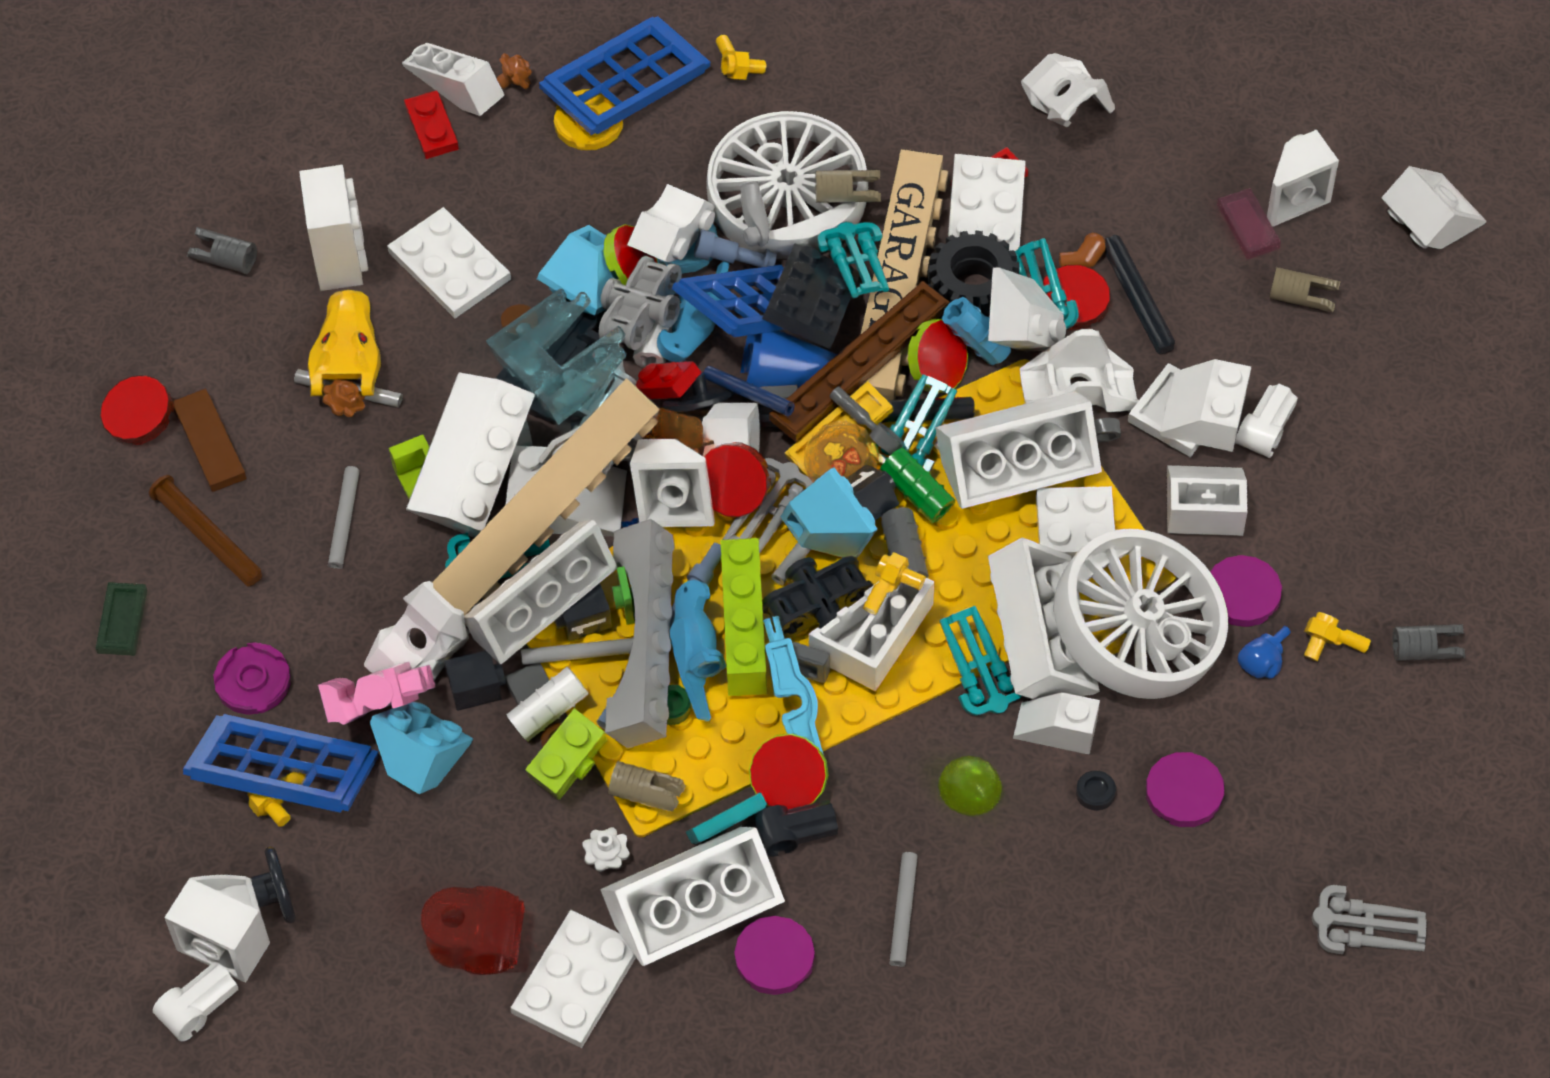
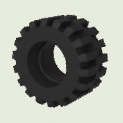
M975 230V234H968V231H962L959 237H955L952 234L946 238V244L940 242L935 247V253L931 254L928 268V285L947 299L949 303L961 297L967 298L974 306L979 307L981 313L990 318L993 268H1002L1019 274L1020 268L1019 262H1017V255L1014 250L1009 251V244L1005 240L998 242V236L992 233L989 236H985L983 231ZM966 274H978L988 278L989 281L983 284L972 285L964 283L957 278Z

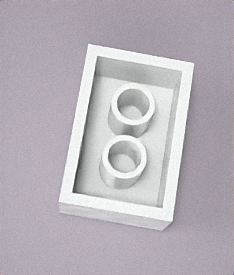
M343 165L299 171L307 230L320 291L363 285L362 272L368 271V264L353 178L345 179Z

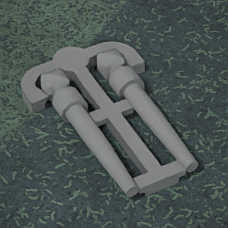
M771 458L759 461L766 475L765 495L769 491L768 486L771 487L776 480L775 473L767 468L778 472L780 478L765 501L762 500L757 506L759 508L740 538L735 536V533L750 513L736 516L722 540L751 538L767 513H770L774 517L759 539V553L762 551L783 522L780 516L788 503L803 491V487L794 483L788 490L789 495L784 496L779 503V509L774 507L773 504L787 483L796 481L806 488L813 483L808 476L800 473L798 466L792 462L782 464Z
M1330 885L1321 892L1319 905L1312 914V922L1318 927V942L1327 952L1343 954L1345 950V944L1343 943H1347L1348 947L1360 948L1362 945L1387 949L1425 950V912L1363 903V900L1358 899L1345 901L1346 886ZM1330 896H1336L1331 899L1328 908V898ZM1348 911V915H1342L1341 913ZM1374 915L1417 919V924L1375 919ZM1331 924L1365 928V935L1358 931L1349 930L1348 933H1344L1342 929H1331L1327 937V928ZM1373 929L1417 934L1416 943L1373 936Z

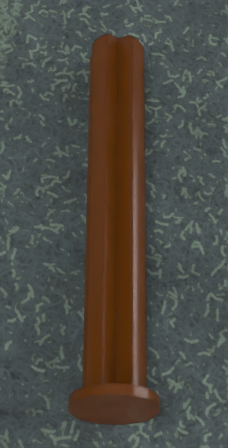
M164 475L152 484L149 489V497L152 500H159L246 586L251 587L262 578L261 568L174 485V478L171 475Z

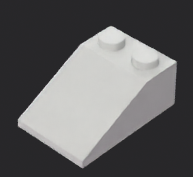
M515 446L511 457L506 504L545 464H541L538 459L547 447ZM612 466L606 473V478L592 492L585 488L575 498L580 505L566 520L559 515L550 525L554 530L553 534H563L580 521L593 519L598 524L603 536L614 537V531L621 529L627 471Z

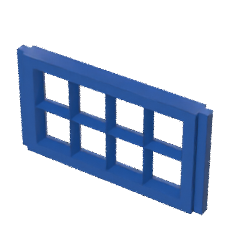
M652 16L547 75L543 81L539 82V88L590 135L601 133L705 73V70L710 67L711 62L660 17L654 18ZM652 35L664 48L648 56L635 44ZM628 48L642 61L625 70L611 57ZM672 53L686 66L669 75L656 62ZM605 61L618 74L600 83L588 70ZM649 66L662 80L645 88L632 75ZM582 75L594 88L577 97L564 84ZM626 80L639 93L622 102L608 89ZM602 93L615 107L598 116L585 102Z
M782 265L682 278L679 282L673 284L672 290L733 337L784 330L777 325L763 320V315H760L751 308L756 307L765 313L776 288L772 283H778L784 269ZM750 286H755V287H757V288H758L759 290H761L764 294H759L757 291H755V290H754L752 287H750ZM728 289H733V290H735V291H736L737 293H739L742 297H737L736 295H734V294H733L731 291H729ZM707 292H711L720 300H714L707 294ZM730 310H734L735 312H737V313H738L740 316H742L743 318L738 319L735 315H733V314H732L731 312H729V311H730Z
M223 714V716L216 715L184 766L183 775L191 776V780L341 813L342 810L349 811L377 761L379 751L372 750L371 746ZM230 734L254 739L248 749L224 744ZM262 741L286 746L281 756L257 751ZM295 748L319 753L313 763L289 758ZM217 755L241 760L236 770L211 765ZM327 755L351 760L346 771L322 766ZM250 762L274 767L268 778L244 772ZM282 769L307 774L301 785L277 780ZM315 776L339 782L334 792L309 787Z

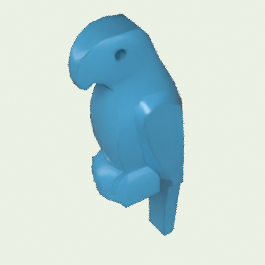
M721 262L717 267L716 274L728 272L729 263ZM707 292V294L714 300H720L711 292ZM680 295V311L676 322L672 326V333H668L664 329L657 337V348L660 354L671 362H682L688 358L711 334L715 327V323Z
M689 580L676 591L675 618L670 628V639L681 681L697 719L709 721L711 715L703 686L706 684V677H714L726 668L722 653L716 650L717 640L714 626L703 611L706 600L710 598L709 587L706 583Z

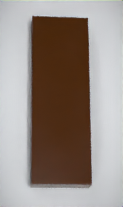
M202 389L172 401L176 415L211 491L215 492L247 479L207 389Z

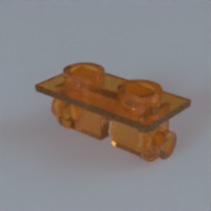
M659 408V414L655 418L658 423L652 428V433L646 434L643 439H676L697 453L700 452V447L714 444V440L703 438V425L700 419L682 413L677 414V412L665 408Z

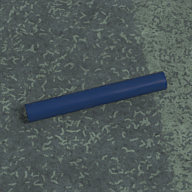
M707 366L703 372L706 380L785 416H790L794 411L795 405L793 402L715 367Z

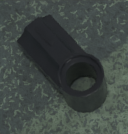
M829 799L788 809L784 805L770 806L759 811L754 817L760 839L769 857L779 856L778 852L784 851L785 854L791 853L801 843L838 834L836 815Z

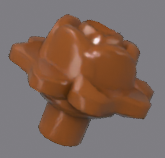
M503 53L499 59L502 64L503 73L496 78L499 85L505 89L512 83L528 89L531 84L528 77L532 73L529 62L524 60L521 55L516 54L510 57Z
M335 379L332 384L323 387L325 395L322 401L331 407L333 414L337 416L344 414L347 417H353L357 411H362L365 408L363 402L365 396H362V392L354 382Z

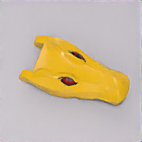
M337 291L329 298L326 319L309 354L307 367L310 379V396H323L324 379H361L362 396H374L375 383L381 366V354L370 320L369 298L361 291Z

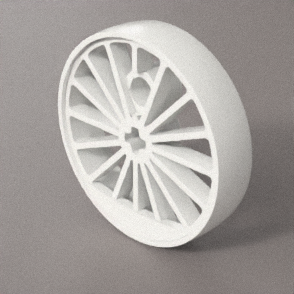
M782 111L751 118L727 133L716 146L711 156L706 182L708 202L715 205L713 210L715 213L714 221L727 238L739 243V247L760 253L770 249V252L777 254L776 259H788L795 243L801 246L813 247L820 252L818 235L824 230L837 228L843 222L858 224L863 216L866 202H840L842 204L836 207H832L826 202L816 203L815 172L832 171L847 164L851 170H867L863 154L857 143L846 131L833 122L813 114ZM781 138L782 145L767 143V140ZM787 138H800L801 140L794 157L789 164ZM809 140L820 144L801 161ZM757 143L760 144L757 152L749 148ZM830 149L838 154L836 156L816 163ZM739 154L755 166L733 161L732 159ZM767 160H777L779 162L772 164ZM723 171L747 177L720 179ZM758 181L765 209L773 203L767 217L769 241L765 246L760 247L758 244L753 247L748 246L743 238V231L748 228L744 216L735 218L729 212L742 207L741 194L721 200L718 192L741 191L740 185ZM853 182V184H857L856 191L868 190V182ZM805 202L813 206L822 214H819L814 217ZM781 206L787 207L788 226L771 231ZM793 206L798 207L805 219L804 221L793 224Z
M1119 529L1097 536L1081 548L1068 563L1055 591V621L1060 637L1068 652L1079 666L1095 680L1114 691L1128 696L1158 699L1185 691L1199 681L1213 666L1226 641L1228 632L1227 608L1223 594L1213 575L1184 546L1154 532L1140 529ZM1126 555H1129L1131 583L1119 560ZM1141 557L1150 559L1156 564L1146 589H1143ZM1105 567H1109L1114 580L1106 573ZM1163 567H1165L1179 579L1158 595L1154 592V588ZM1090 578H1093L1100 585V587L1089 582L1088 580ZM1182 585H1185L1194 597V599L1164 605L1163 602ZM1077 591L1099 603L1078 600ZM1200 609L1204 621L1177 617L1172 614ZM1081 613L1106 618L1085 623ZM1120 626L1101 643L1092 634V632ZM1124 632H1127L1117 657L1105 649ZM1191 632L1204 634L1206 636L1205 645L1191 638ZM1133 639L1135 667L1124 662ZM1146 650L1157 673L1147 671ZM1186 650L1199 657L1200 662L1194 665L1182 651ZM1166 660H1173L1172 663L1180 672L1172 673Z

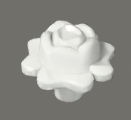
M613 827L604 831L593 830L590 833L591 839L584 840L583 848L586 851V864H595V868L599 872L608 868L619 869L622 866L621 860H626L630 856L626 847L627 836L624 834L617 835V830Z

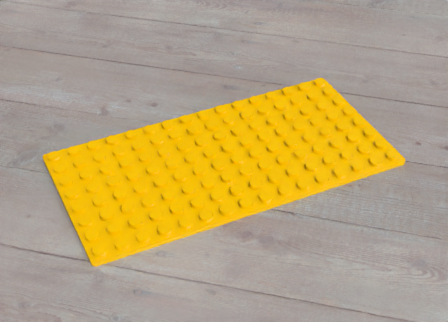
M1022 359L956 389L955 397H972L974 399V417L1023 405L1025 402L1020 379V368L1030 361ZM945 394L939 398H946L948 394ZM949 419V420H944L943 423H942V425H944V424H949V423H953V422H957V421H961V420H965V419ZM925 420L922 427L929 429L933 420ZM884 422L882 424L890 428L896 422ZM904 427L903 429L905 430V433L901 438L903 441L905 440L910 430L906 427ZM871 430L859 440V442L864 444L866 451L869 453V458L863 462V466L866 464L872 465V467L880 470L883 464L877 462L870 452L872 438L869 434L872 432ZM919 433L908 451L911 455L917 453L916 447L920 439L924 438ZM935 437L932 444H935L937 442V437ZM879 446L878 452L886 457H889V455H886L882 452L881 447ZM933 446L930 454L924 457V459L928 458L935 462L930 471L931 476L940 485H944V489L956 500L941 463L940 451ZM1102 466V472L1043 487L1112 486L1115 530H1145ZM774 472L776 480L771 487L768 486L769 491L763 498V501H765L779 480L780 474L778 472ZM818 475L812 482L814 483L822 475ZM796 481L787 483L773 506L779 509V503L784 496L789 495L788 490L794 483L803 487V491L806 487ZM897 488L894 490L899 505L893 509L901 507L911 509L916 525H918L917 530L920 541H922L921 547L923 555L926 557L925 563L929 575L928 579L934 581L933 606L876 691L830 668L825 683L806 678L812 685L817 697L818 713L815 726L822 751L962 685L960 678H962L939 621L943 618L976 606L1000 660L1004 661L1005 664L1009 663L1008 655L1004 648L1001 620L997 613L998 605L994 585L990 578L991 570L988 556L1022 537L1039 543L1036 490L963 509L959 507L956 500L951 509L933 524L921 512H918L917 508L908 499H905L904 495ZM758 507L749 514L735 533V536L740 538L758 511ZM713 510L714 526L663 527L673 535L674 540L671 607L675 602L676 591L682 584L688 581L687 576L694 565L701 563L713 543L721 545L720 540L724 538L736 516H726ZM767 513L751 538L760 539L774 515ZM881 517L875 520L877 531L857 557L860 564L859 570L866 581H871L873 585L880 580V577L876 576L877 566L883 555H888ZM784 521L759 553L762 600L774 590L791 584L786 581L784 585H779L771 577L798 543ZM612 546V547L609 548V550H610V552H611V554H612V556H613V546ZM810 550L805 557H811L815 560L817 572L843 558L815 550ZM1126 555L1119 560L1131 583L1129 555ZM1141 557L1143 589H1146L1156 564L1150 559ZM721 560L713 571L714 578L708 585L710 598L706 600L703 609L715 629L716 650L722 653L726 668L714 677H706V684L703 686L711 719L709 721L697 719L691 704L690 715L685 721L676 725H667L665 738L626 748L606 734L608 740L593 758L595 766L608 788L617 761L680 778L686 785L680 797L676 796L679 803L673 812L613 796L633 833L640 838L750 787L749 768L754 753L765 741L776 735L787 734L782 724V715L792 710H797L802 705V701L798 696L777 698L774 695L766 651L767 694L728 696ZM1105 567L1106 573L1114 580L1109 567ZM1165 567L1161 571L1154 592L1160 591L1175 582L1176 576ZM617 569L600 582L610 608L612 628L568 641L564 628L557 629L553 621L526 643L529 649L633 638L635 623L627 625L623 608L616 609L612 587L619 585ZM627 576L628 585H629V588H631V585H630V582H629V579H628V576ZM1090 578L1088 580L1089 582L1100 587V585L1093 578ZM1079 592L1080 600L1099 603ZM763 613V620L770 618L773 631L775 632L772 618L769 614ZM1083 614L1085 623L1103 618L1100 616ZM969 616L966 619L982 656H985L987 653L972 616ZM763 622V626H764V644L766 645V644H768V643H770V642H769V639H768V635H767V631H766V628H765V624H764V622ZM817 623L791 637L792 643L796 642L809 646V633L817 627L819 628V624ZM958 623L949 624L966 662L973 661ZM671 644L668 670L670 676L669 685H678L685 689ZM630 654L544 662L541 665L549 680L567 666L571 669L589 694L576 703L575 707H571L565 713L568 716L575 708L601 728L596 721L606 707L607 698L613 697L626 670ZM989 662L986 663V666L990 672L991 669L989 666H991V663ZM977 668L970 670L971 673L975 674L976 678L980 677Z

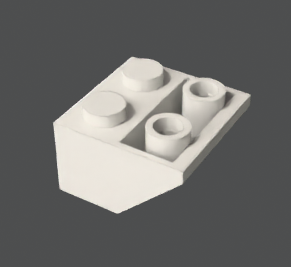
M1167 465V533L1243 536L1247 517V480L1242 468Z

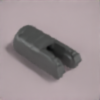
M197 227L194 235L201 240L213 242L211 253L199 248L190 247L187 254L189 258L248 274L256 261L257 246L252 242Z
M1463 624L1394 627L1392 632L1394 659L1396 661L1465 658V649L1460 647L1438 649L1437 636L1452 637L1464 634Z

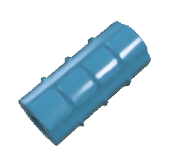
M964 297L955 299L948 304L942 317L943 322L952 330L954 335L959 336L966 346L974 350L975 355L981 357L990 365L1001 363L1007 358L1011 351L1010 347L988 341L990 318L981 313L979 307L974 306Z

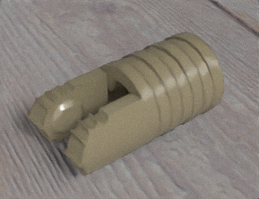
M880 170L816 171V203L881 202V193L878 191H853V182L877 181L880 179Z
M1276 267L1269 298L1334 312L1335 304L1332 301L1308 296L1310 286L1327 291L1339 290L1341 281Z
M617 761L611 776L608 794L673 812L679 803L676 796L680 797L686 785L680 778Z

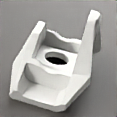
M1056 53L1048 54L1021 81L1031 105L1049 114L1047 119L1065 127L1071 124L1069 119L1076 112L1077 107L1091 96L1109 113L1115 110V104L1112 102L1105 81L1103 79H1092L1080 60ZM1071 84L1070 88L1063 95L1057 96L1065 85Z
M1093 329L1075 331L1020 368V379L1025 404L1074 391L1090 400L1092 405L1105 408L1107 412L1132 410L1139 401L1133 381V367L1108 349L1099 331ZM1074 377H1083L1088 380L1077 381L1072 385L1070 383V380Z
M427 581L420 584L403 598L408 606L397 624L379 631L364 662V666L371 673L409 662L411 669L430 665L435 680L444 668L445 660H449L468 641L470 631L465 625L464 612L454 608L433 588V583ZM412 628H418L424 632L427 639L424 648H417L411 643L409 634Z

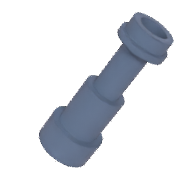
M703 229L699 232L694 249V257L707 261L709 258H714L732 264L734 261L760 268L775 265L777 254L770 252V249L760 253L738 247L739 243L715 237L716 233Z

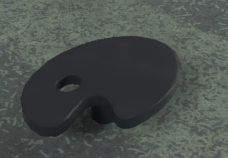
M701 372L681 398H674L673 400L663 402V409L669 412L700 409L724 401L736 393L708 380L706 381L705 374Z

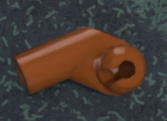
M1094 232L1089 233L1077 251L1060 252V268L1067 265L1093 267L1105 251V239L1103 236Z

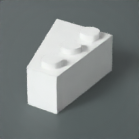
M928 578L925 579L921 590L900 583L896 590L887 593L877 615L870 614L863 609L874 587L873 585L864 592V597L849 608L845 606L837 612V617L821 629L817 627L809 633V647L830 653V668L876 691L933 606L934 581Z

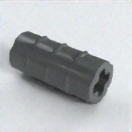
M901 507L885 512L881 516V523L885 535L884 540H886L888 556L895 552L908 558V568L928 578L929 575L925 563L926 557L923 555L922 541L919 538L918 525H916L913 511L909 508Z

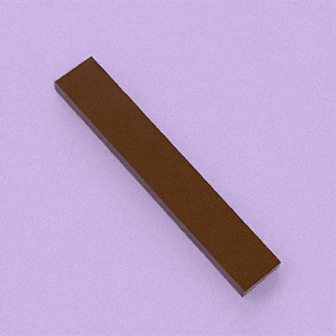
M922 281L786 399L795 405L794 411L790 416H785L773 410L769 413V420L797 442L838 406L829 397L836 387L839 386L850 396L910 343L912 336H916L920 330L917 328L921 323L941 317L949 301Z

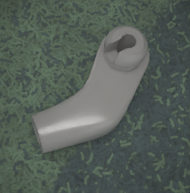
M758 181L740 185L742 211L748 226L743 231L744 241L748 246L752 247L757 244L760 247L765 246L769 241V223Z

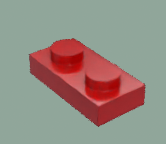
M437 90L404 100L406 111L425 159L459 150L458 141Z
M694 362L651 363L639 372V379L635 386L648 399L681 398L701 374V371Z

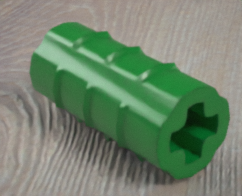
M903 447L892 453L880 467L881 471H886L892 477L896 488L904 495V498L908 499L917 508V511L921 512L932 524L940 520L956 501L944 489V485H940L931 476V472H927L918 463V459H914Z

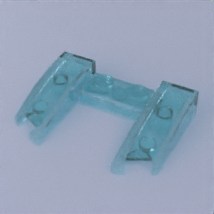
M558 289L486 340L497 361L512 377L516 376L531 393L535 394L542 408L558 425L581 408L605 384L626 357L624 349L620 348L619 345L625 339V333L620 326H617L562 366L546 352L591 303L589 296L585 292H580L571 302H565L567 295L563 289Z

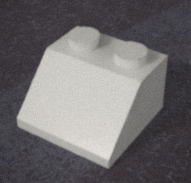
M1317 130L1305 135H1296L1285 143L1271 189L1266 225L1269 228L1331 202L1339 160Z
M1409 166L1382 196V199L1390 207L1388 213L1399 223L1406 224L1412 230L1411 238L1423 248L1442 249L1487 222L1442 173Z
M993 268L988 341L1020 351H1045L1065 338L1066 326L1063 321V313L1034 279L1002 268Z
M1213 359L1175 371L1160 436L1233 452L1251 367Z
M638 439L630 467L639 523L652 519L662 527L714 526L715 519L706 458L676 439Z

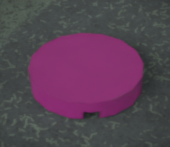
M1238 555L1225 558L1211 570L1210 573L1216 580L1225 600L1228 624L1241 627L1259 625L1268 620V617L1279 607L1282 585L1278 574L1268 563L1256 557Z
M257 642L247 643V647L239 649L235 647L229 650L218 661L213 674L215 691L222 704L234 712L246 715L264 713L276 707L287 695L291 684L290 668L283 654L271 645Z
M1175 752L1162 757L1151 767L1146 780V800L1152 812L1159 818L1162 817L1170 821L1169 824L1177 827H1196L1208 822L1215 816L1224 798V780L1218 768L1207 758L1191 752Z
M779 916L760 918L746 926L737 939L734 952L737 972L741 978H744L750 984V987L756 991L771 995L789 993L798 988V985L812 973L815 960L812 938L805 928L790 918Z

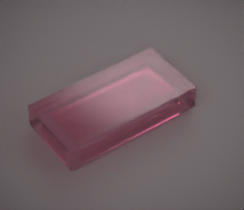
M1251 188L1218 198L1217 207L1247 260L1280 249L1281 241Z

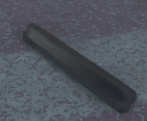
M1118 235L1106 237L1104 252L1156 352L1159 354L1171 352L1174 349L1175 340L1125 244Z

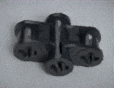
M854 556L844 557L818 572L816 571L817 564L813 558H803L793 563L785 572L784 576L788 583L791 584L774 590L762 600L763 613L769 614L771 618L779 616L784 638H791L817 623L819 624V629L823 628L837 617V612L845 606L849 608L864 597V592L871 588L873 583L869 580L866 581L859 570V561Z

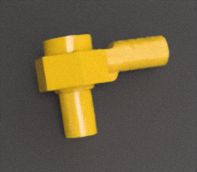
M720 35L716 39V44L723 56L721 70L724 75H727V78L746 80L748 73H765V60L749 59L748 52L735 51L727 35Z
M895 552L891 556L883 555L876 569V576L880 577V580L874 585L863 609L870 614L877 615L887 593L896 590L900 583L921 590L926 576L908 569V558Z
M1317 612L1316 617L1309 619L1304 630L1305 633L1311 636V639L1303 656L1318 662L1326 642L1334 645L1343 643L1365 653L1371 640L1348 629L1341 630L1337 627L1338 619L1328 614Z
M291 772L279 780L301 785L307 774ZM248 792L249 807L257 817L269 815L278 827H282L289 822L291 816L282 807L283 800Z

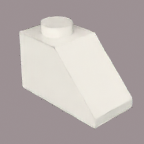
M1061 692L1022 702L1013 739L1090 754L1100 700Z

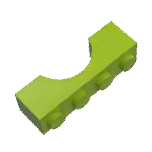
M759 538L720 540L728 696L767 694Z

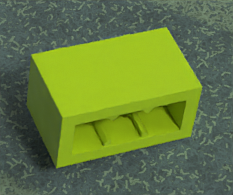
M574 708L525 769L528 777L556 799L560 800L577 778L582 780L595 764L594 756L608 740L606 733Z

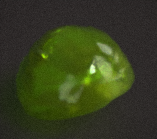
M962 756L952 760L942 770L938 780V788L942 800L950 809L959 814L975 816L986 813L995 807L1001 797L1002 783L997 771L988 761L975 756Z

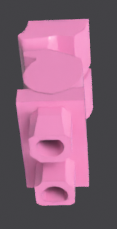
M406 662L358 679L356 688L355 683L347 678H335L319 684L318 687L328 723L339 722L344 725L363 717L375 709H382L389 705H392L393 709L419 699L418 693L434 688L435 682L430 665L411 669L410 663Z

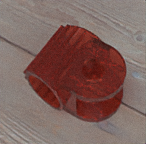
M476 886L474 888L450 887L436 892L426 901L421 912V925L426 936L430 955L435 961L445 967L463 969L472 974L493 975L514 969V965H517L525 910L524 901L519 900V896L492 886Z

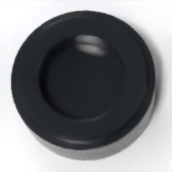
M1097 770L1086 772L1077 782L1076 797L1079 803L1089 810H1103L1109 807L1115 798V782L1105 772Z

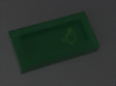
M108 582L95 647L97 654L135 656L147 594L146 584Z

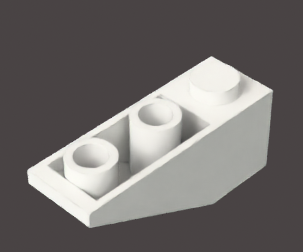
M425 43L415 48L412 55L402 62L406 69L464 111L481 116L504 96L495 74L487 61Z

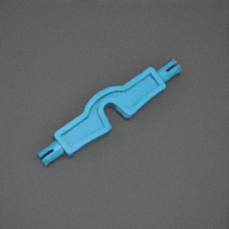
M779 616L772 617L775 632L773 631L770 618L765 619L763 622L770 642L765 645V651L770 666L774 695L777 698L795 695L802 701L799 709L782 715L781 720L787 734L794 733L809 738L823 753L815 726L818 713L815 691L810 682L800 672L792 640L784 638Z

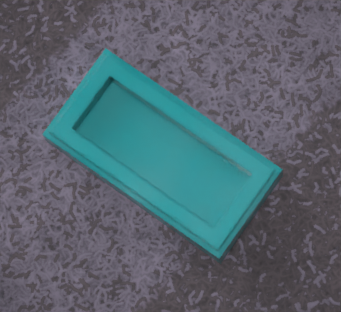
M760 792L685 832L692 844L700 843L766 808L765 805L767 803Z

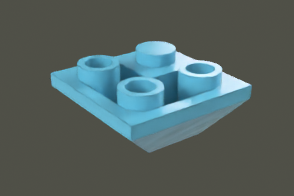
M587 225L567 236L539 272L537 279L546 284L553 293L565 296L576 303L580 310L595 316L606 310L601 306V294L604 285L609 279H619V277L616 275L615 270L610 272L605 262L603 250L606 235Z
M835 467L828 470L791 500L780 516L801 547L843 558L847 556L857 558L877 531L873 515L866 507L861 506L853 495L854 492L850 482L844 476H840Z
M411 702L407 705L384 711L372 716L370 721L387 775L418 794L437 787L473 741L472 737L462 732V728L459 725L438 718L431 713L429 707L419 702Z

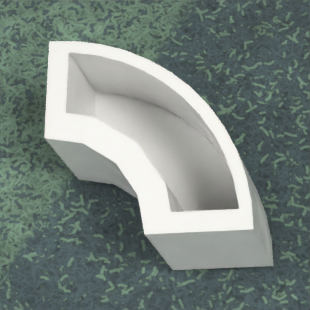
M667 184L656 204L648 211L641 212L627 245L666 262H672L677 259L682 260L697 240L700 230L708 231L711 228L715 217L713 212L715 205Z
M758 403L714 404L702 421V434L705 438L703 457L711 450L721 446H738L750 452L758 460L760 442Z

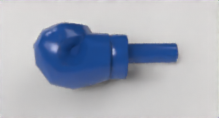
M1284 626L1274 636L1265 633L1246 644L1237 658L1242 669L1257 679L1263 677L1271 679L1277 676L1282 669L1281 655L1283 647L1281 642L1291 633L1290 629Z

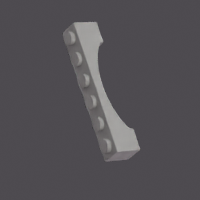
M652 519L614 531L613 559L617 567H625V572L632 588L635 606V628L626 670L614 696L607 698L605 733L626 748L665 738L669 717L667 700L668 685L670 683L668 670L669 651L671 650L670 618L672 616L671 585L673 583L672 552L674 550V540L671 533Z

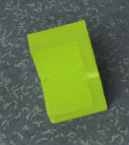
M424 435L389 448L393 469L408 499L412 495L430 448Z

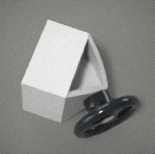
M272 846L267 847L264 851L270 872L250 878L236 875H209L189 878L165 916V921L177 951L209 966L213 962H217L229 972L230 976L246 983L270 944L260 908L279 902L285 922L293 923L296 919L277 851Z

